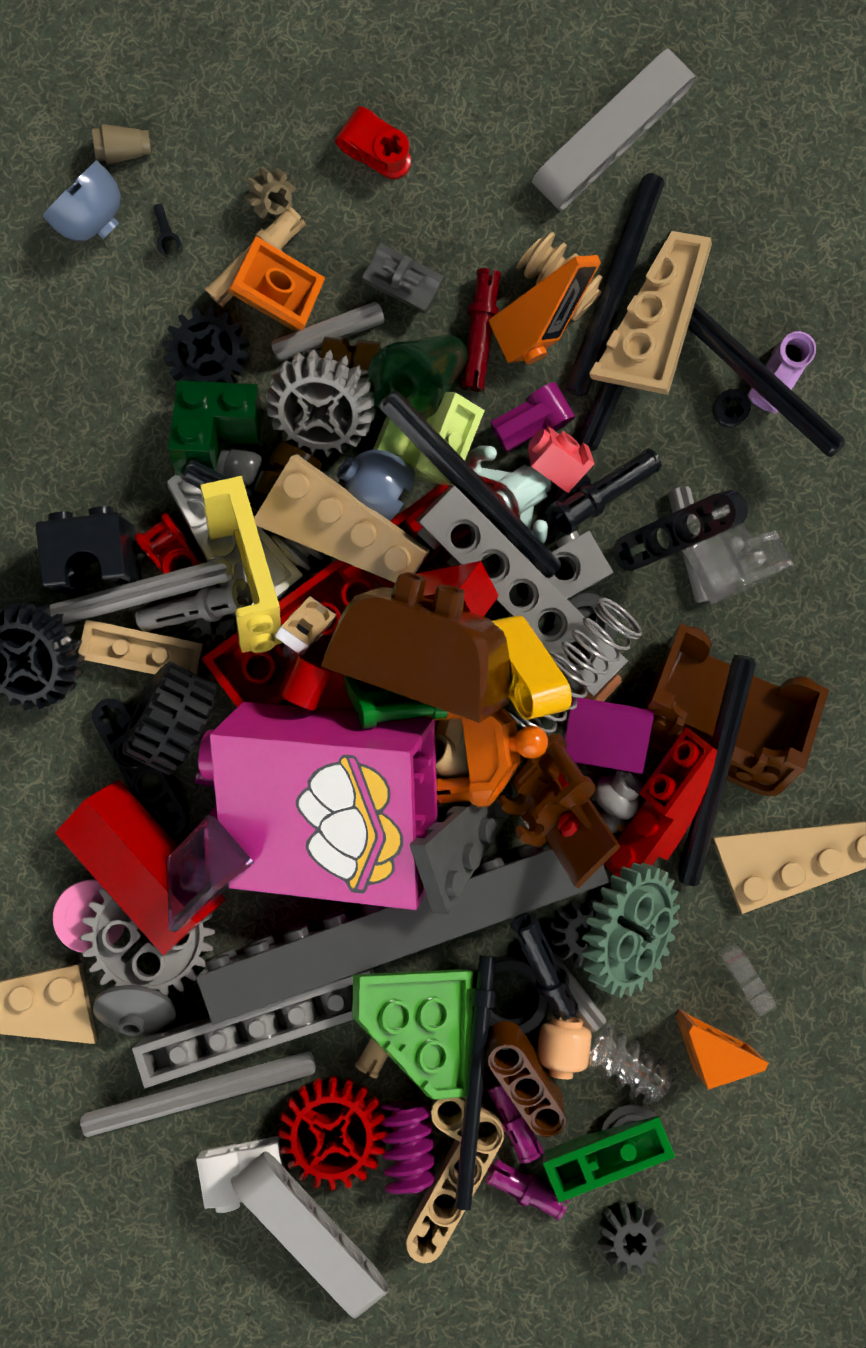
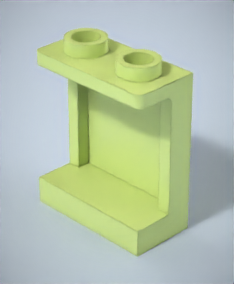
M397 390L465 461L485 410L455 392H445L442 401L419 399L405 390ZM386 416L374 449L391 452L413 466L415 481L447 486L453 485L392 420Z

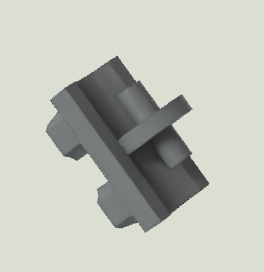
M380 243L371 264L362 276V281L426 314L444 281V276L414 261V258L403 255Z

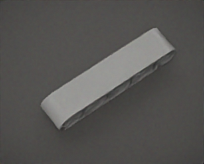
M669 48L665 49L538 170L532 179V184L559 211H562L692 87L697 76Z
M264 1151L231 1178L232 1187L244 1205L352 1318H358L389 1292L384 1277L374 1264L269 1152Z

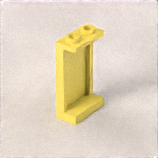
M242 476L201 484L205 519L210 540L231 535L235 536L254 605L235 610L241 652H266L275 645L282 643V641L275 637L281 627L280 606Z

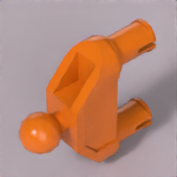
M501 708L480 723L448 712L447 718L434 719L435 721L460 719L462 721L469 777L436 779L437 791H444L443 794L437 795V803L471 802L477 807H488L499 796L521 762L520 754L525 758L535 759L545 753L548 747L546 732L538 726L527 725L522 727L517 733L516 720L504 708Z

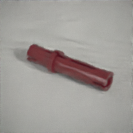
M479 268L476 270L477 277L473 303L468 305L467 312L471 318L462 380L459 388L468 390L469 387H472L471 391L484 392L485 390L484 383L492 328L488 320L499 313L496 301L501 272L493 270L492 275H489V268Z

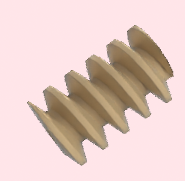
M554 232L538 239L522 256L516 266L517 269L526 266L524 276L527 279H533L538 276L536 285L573 257L579 256L575 253L565 259L563 257L567 247L565 242L553 248L551 244L556 235ZM600 274L592 278L571 317L573 321L578 320L601 294L602 291L598 289L602 279Z

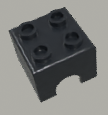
M111 506L88 509L89 515L73 517V513L67 511L48 514V521L37 522L35 525L42 584L65 595L85 593V572L90 565L99 561L103 580L111 579L112 581H117V584L120 586L141 580L137 541L134 538L136 534L134 524L122 517V513L114 512Z

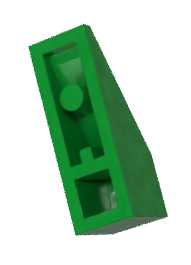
M658 1115L580 1136L545 1150L543 1165L557 1200L561 1203L673 1159L676 1156Z

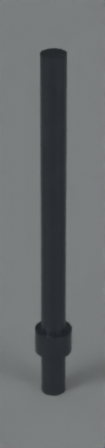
M479 955L477 985L472 987L471 1005L474 1006L455 1198V1208L465 1211L471 1210L490 1011L491 1008L495 1007L497 990L493 989L496 956Z

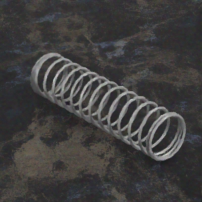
M599 599L596 606H593L594 612L603 622L624 635L627 646L616 645L606 631L589 618L582 619L585 627L593 635L614 648L616 658L610 659L605 657L599 647L588 636L578 630H572V636L583 648L604 661L605 670H596L579 649L568 642H561L562 649L572 660L593 672L594 682H585L581 674L570 662L558 654H551L559 669L584 687V693L579 695L575 694L570 686L574 704L570 706L569 710L577 708V698L587 696V686L598 684L597 674L608 673V662L619 661V650L630 649V639H639V636L642 635L641 628L636 620L625 609L610 599ZM605 606L613 610L616 614H618L632 628V630L628 629L623 624H621L614 616L610 614V612L605 608ZM588 623L597 628L605 638L597 633ZM577 634L584 638L596 651L586 645ZM567 647L575 651L586 662V664L580 661L578 658H576L567 649ZM555 658L565 663L577 677L564 669ZM510 701V707L518 718H520L527 725L536 726L530 721L524 719L516 710L513 703ZM567 711L563 712L564 714L561 718H555L553 714L543 716L552 720L553 728L550 730L544 728L538 717L533 719L543 731L552 733L556 731V721L566 719ZM509 713L521 727L525 726L518 718ZM523 757V760H522V762L518 765V767H521V766L525 765V763H526V758H525V757Z

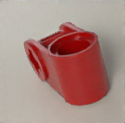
M357 106L336 136V145L349 157L364 163L386 178L399 179L404 177L411 167L407 136L402 131L381 120L369 109Z
M167 512L161 515L162 520L145 533L138 532L134 535L140 547L163 574L176 571L177 566L183 561H191L192 566L202 564L200 558L188 544V540Z

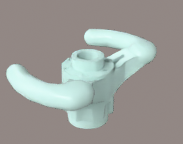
M478 446L471 450L465 462L530 529L534 505L547 497L546 493L551 490V481L531 467V465L529 467L523 465L512 473L482 468V461H492L497 455L496 449L492 446ZM537 520L533 524L532 532L544 544L547 538L548 525L546 521Z

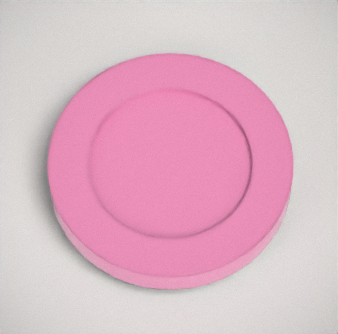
M94 879L82 880L70 885L58 897L53 909V925L58 938L68 948L81 953L93 947L92 942L81 940V935L92 932L93 928L82 922L83 918L96 917L97 914L89 904L90 902L103 904L105 901L99 892L103 887ZM116 924L111 926L108 938L112 944L120 938L125 925Z

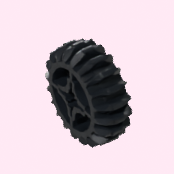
M35 601L26 602L23 605L19 602L12 603L5 609H0V697L7 695L10 706H17L21 703L24 710L33 709L36 706L40 710L54 703L58 704L78 685L76 680L84 672L78 665L83 662L86 656L76 652V649L81 646L82 641L73 640L70 635L75 626L64 627L62 624L64 614L51 616L50 605H43L38 608ZM16 628L29 631L36 636H31L27 634L25 631L20 633Z

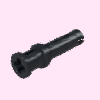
M645 449L641 454L594 484H581L576 488V493L564 501H554L551 503L549 512L555 525L564 534L570 535L576 531V526L589 517L596 518L600 516L607 503L661 470L662 464L658 455L652 449Z

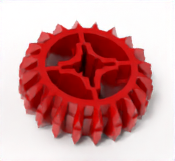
M335 1075L330 1077L329 1088H325L323 1081L320 1078H316L313 1082L314 1093L309 1087L302 1085L298 1091L301 1099L293 1096L289 1098L287 1105L291 1111H283L280 1116V1120L286 1126L280 1127L277 1132L279 1138L288 1140L281 1144L280 1153L285 1155L293 1154L287 1161L288 1169L300 1165L302 1167L298 1174L300 1181H303L311 1174L314 1176L312 1183L314 1188H318L321 1180L326 1179L328 1180L330 1191L336 1189L337 1179H341L347 1189L350 1188L353 1183L352 1174L359 1180L364 1181L367 1178L365 1166L370 1169L378 1167L379 1161L375 1155H383L386 1145L379 1140H382L388 1134L387 1128L378 1126L386 1117L385 1112H372L379 1104L378 1098L372 1097L365 1102L363 1099L367 1094L368 1088L362 1085L356 1093L352 1092L353 1079L347 1078L344 1088H338V1079ZM325 1103L343 1105L338 1112L333 1114H327L320 1109L317 1111L312 1109ZM355 1112L362 1120L366 1131V1142L363 1146L356 1142V1136L348 1127ZM302 1119L310 1125L309 1130L317 1138L311 1153L304 1145L301 1137L300 1124ZM342 1121L339 1136L334 1135L323 1146L327 1130L331 1131ZM331 1153H340L345 1157L352 1156V1158L342 1162L323 1161Z

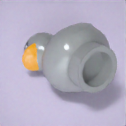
M617 770L614 775L598 778L594 782L595 792L590 797L592 801H596L603 809L599 814L612 834H616L619 831L623 832L628 826L625 820L631 819L636 815L639 810V792L643 788L639 779L631 772Z

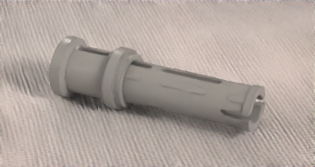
M234 579L227 586L218 588L207 586L201 588L197 595L139 607L135 618L137 626L144 632L202 618L205 621L216 622L222 619L224 615L235 613V610L238 608L253 605V600L248 584L243 579Z

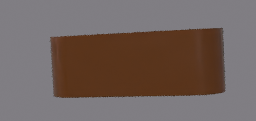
M510 1021L495 1023L489 1029L487 1042L488 1064L491 1071L535 1134L542 1137H551L559 1134L566 1124L563 1094L554 1078L549 1076L548 1069L540 1064L537 1052L517 1024Z

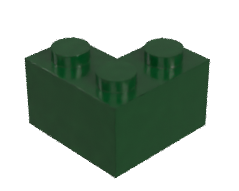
M177 381L168 452L175 475H181L183 466L188 460H196L216 471L219 443L259 445L262 405L258 384Z

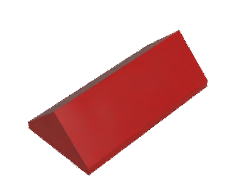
M120 780L86 798L55 832L163 956L226 901L221 893Z

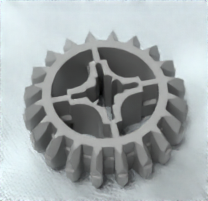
M313 349L309 352L307 359L298 352L294 356L292 363L285 360L281 364L279 372L273 374L270 382L271 387H269L266 394L267 401L269 402L267 416L274 417L272 422L273 430H283V442L293 439L296 441L295 447L299 449L303 445L309 447L312 456L318 449H323L326 456L329 457L333 453L334 448L344 454L349 444L356 447L360 443L361 436H366L369 432L371 421L374 420L375 395L374 392L369 391L371 386L370 379L360 378L362 372L360 365L349 369L347 367V356L341 358L339 362L332 360L333 354L331 350L326 352L324 358H319L317 352ZM291 392L298 397L297 402L302 406L301 412H298L291 399ZM343 395L350 403L352 409L350 416L343 411L344 406L340 402V398Z

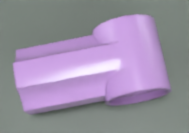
M802 331L788 334L774 347L772 356L765 365L791 390L805 367L815 357L816 344L813 338ZM786 345L796 346L800 350V362L791 361L785 353ZM751 388L747 396L753 404L773 414L778 412L755 389Z

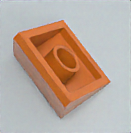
M256 236L226 292L291 330L298 332L302 331L307 323L325 277Z
M678 1010L675 1017L693 1070L708 1090L766 1070L769 1063L751 1045Z

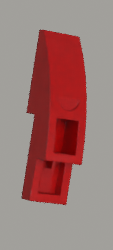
M685 727L639 792L646 800L617 840L621 847L603 864L617 877H620L622 867L631 869L632 863L653 865L658 857L668 860L687 831L701 804L714 768L717 750L689 728Z

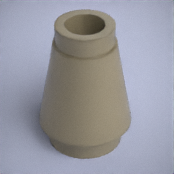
M102 124V128H92L95 159L98 162L106 161V165L142 157L143 155H151L148 130Z

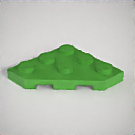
M454 969L353 974V1019L426 1096L434 1100L466 1097L472 1036L473 1006L471 1005L473 971Z

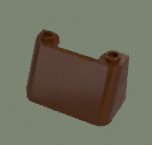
M680 623L672 636L641 706L643 709L654 710L648 745L666 753L671 749L685 727L692 730L711 745L731 665L709 656L712 647L711 640L699 628L689 627ZM753 675L726 780L764 796H777L782 793L806 769L829 689L803 676L788 679L778 687Z

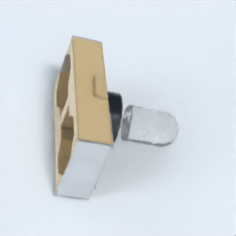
M309 596L290 615L275 635L277 639L285 644L282 650L283 656L291 660L295 651L303 656L324 635L323 633L331 625L336 614Z

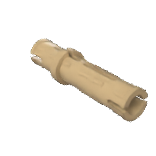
M288 207L265 230L261 228L255 235L282 251V248L295 234L306 226V223L292 207ZM250 246L205 288L210 297L222 308L233 297L232 294L226 291Z

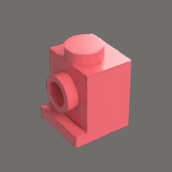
M549 426L546 429L538 430L528 446L531 467L567 493L595 464L589 446L585 443H582L580 446L568 433L562 431L558 434Z

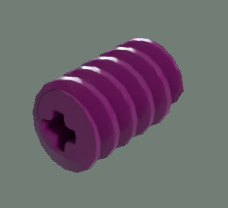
M416 1100L395 1101L384 1104L381 1108L392 1111V1115L385 1117L381 1125L392 1127L393 1132L386 1134L382 1142L394 1144V1148L385 1151L383 1158L395 1161V1165L384 1168V1175L396 1177V1181L385 1185V1192L392 1194L421 1192L435 1182V1172L430 1169L434 1165V1156L430 1153L433 1149V1139L427 1136L432 1132V1123L427 1120L431 1115V1106Z

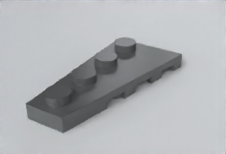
M505 787L488 807H477L471 802H464L462 806L454 805L447 811L448 818L444 822H435L427 829L428 836L416 838L409 844L433 913L448 914L458 897L462 895L464 887L473 872L479 867L480 861L490 844L494 842L504 821L510 816V814L502 810L497 801L502 795L511 798L506 793Z

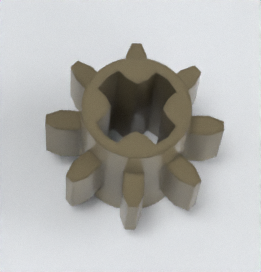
M262 166L260 167V173L254 175L253 178H247L249 193L244 196V199L254 206V212L262 219L266 217L268 211L277 219L288 207L293 208L291 193L296 190V187L289 181H286L287 174L281 169L276 168L271 174Z

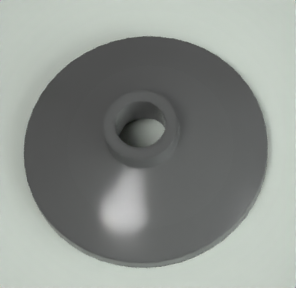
M122 985L108 988L99 993L94 1000L93 1012L96 1018L107 1027L128 1036H138L159 1032L168 1028L175 1020L176 1008L171 999L159 991L143 986Z

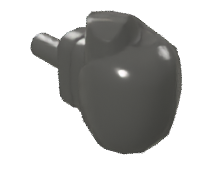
M223 449L217 459L216 472L227 478L242 476L244 485L248 489L253 488L260 472L264 471L263 458L254 452Z

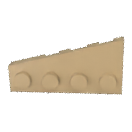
M671 231L646 274L647 279L638 295H634L628 305L627 314L619 328L614 330L609 338L604 354L599 362L596 361L590 371L591 379L665 395L669 394L712 246L710 237Z
M298 454L291 456L254 518L258 527L396 583L397 577L400 574L406 572L415 574L431 551L384 516L358 501L348 490Z

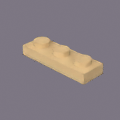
M86 619L81 638L82 643L78 653L86 656L84 660L154 675L161 667L171 661L199 676L205 644Z

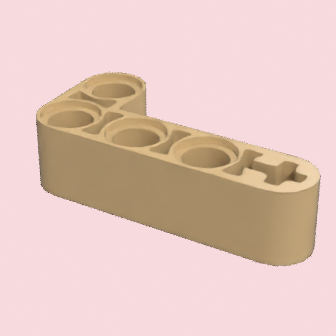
M465 1097L432 1099L431 1115L434 1125L440 1131L454 1138L455 1141L435 1175V1182L429 1186L407 1228V1251L410 1257L420 1263H431L441 1255L465 1210L456 1209L455 1203L449 1208H441L434 1202L442 1194H448L454 1199L456 1198L458 1170L454 1167V1164L460 1158ZM446 1101H453L461 1109L457 1115L446 1117L439 1112L438 1108ZM483 1102L481 1104L480 1123L490 1122L495 1125L496 1130L488 1137L478 1136L473 1195L504 1139L503 1125L498 1112ZM430 1220L434 1222L432 1239L427 1238L424 1243L419 1242L418 1236L424 1237L430 1228Z

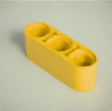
M517 615L491 620L503 630L507 639L510 657L509 698L519 714L524 719L529 720L569 710L572 701L570 685L523 616Z

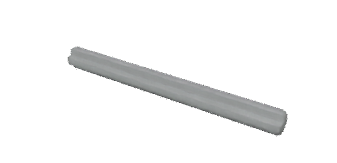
M221 558L51 604V616L64 614L62 624L65 625L230 581L233 578V571L229 560ZM16 628L20 633L25 631L27 634H31L29 631Z
M307 1051L87 1112L80 1118L81 1130L84 1136L90 1137L313 1075L316 1070L315 1060L312 1053Z

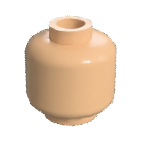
M551 1016V1021L541 1025L537 1056L540 1064L549 1069V1076L558 1079H572L573 1073L581 1072L588 1067L592 1035L590 1030L583 1026V1020L573 1017L562 1021L561 1018L557 1020L554 1016Z

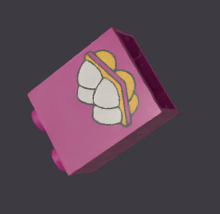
M243 702L215 730L210 729L204 734L199 748V770L204 779L214 780L216 806L212 809L207 821L206 843L208 850L212 854H221L224 888L417 910L426 892L409 844L416 838L428 836L427 829L433 823L438 822L435 720L431 717H417L377 723L375 728L361 729L356 711L316 708L315 711L300 706Z

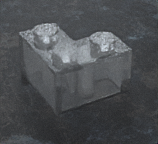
M726 505L724 508L712 512L714 519L726 516L730 513V508ZM696 518L687 524L690 532L694 535H698L701 528L700 522ZM743 524L683 550L712 605L758 587L794 566L776 530L750 538Z

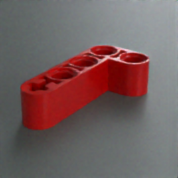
M296 651L294 652L278 687L280 695L284 699L312 711H315L317 707L356 711L344 690V674L321 667L323 659L307 652L303 656Z

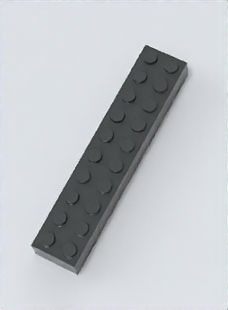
M524 843L515 847L517 854L503 859L500 853L482 858L479 868L473 872L464 887L462 895L458 897L448 914L433 913L426 894L417 910L364 904L361 906L362 910L350 914L349 908L346 907L327 914L326 919L322 920L323 924L312 927L311 922L307 921L287 929L288 932L283 934L284 938L274 941L273 935H268L249 943L250 946L244 948L245 952L236 954L235 949L232 948L211 956V960L205 962L206 968L196 976L212 1025L607 884L610 881L604 865L580 888H577L573 885L549 843L543 844L541 847Z

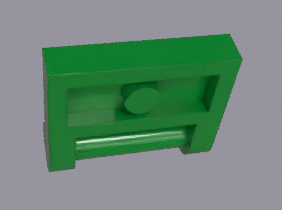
M344 675V690L358 714L361 729L375 728L377 723L424 716H431L433 720L447 718L448 712Z

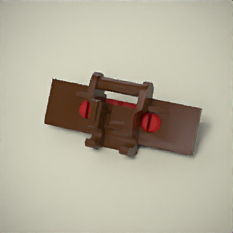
M534 719L528 720L539 727L538 723ZM560 734L547 735L548 747L545 753L535 759L526 758L525 765L517 767L515 776L511 778V782L519 795L515 798H508L506 795H502L497 801L504 812L521 816L527 828L519 825L515 829L520 841L541 847L548 841L573 885L580 888L621 846L589 799L595 792V784L589 777L583 776L566 750L567 743Z

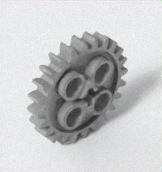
M104 888L99 890L105 901L103 904L90 902L89 906L97 914L96 917L83 918L82 922L93 928L92 932L81 935V940L92 942L93 947L83 952V957L96 956L97 961L89 970L90 972H95L103 969L105 974L100 981L101 985L113 979L116 982L115 986L136 985L154 990L159 989L161 993L168 997V986L172 984L180 992L184 990L181 979L184 976L193 981L196 980V973L192 967L194 965L206 967V961L200 956V952L213 950L212 945L203 941L204 937L215 934V929L203 927V922L213 917L212 913L190 932L188 939L184 943L176 944L164 956L149 940L128 962H123L122 956L141 937L142 932ZM122 924L130 930L131 938L127 945L119 947L109 941L108 932L111 926ZM146 952L156 954L161 963L159 970L153 974L141 972L137 965L138 957Z

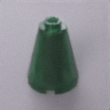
M446 334L396 342L380 349L372 358L368 370V382L372 380L376 392L372 395L375 403L380 408V403L390 392L399 391L427 420L438 410L445 392L450 391L465 368L468 359L465 345L456 336Z

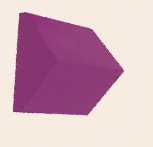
M573 697L571 701V706L574 704ZM577 698V708L568 710L561 734L567 743L566 750L573 761L577 763L643 774L654 710Z

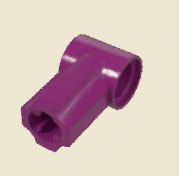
M556 382L549 383L536 390L526 398L525 403L490 422L494 435L506 453L530 441L534 434L542 428L546 429L549 426L554 431H557L574 420L575 415Z

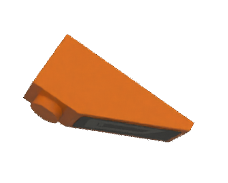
M598 255L573 257L488 320L508 363L525 361L526 365H530L547 356L546 349L561 338L601 263Z

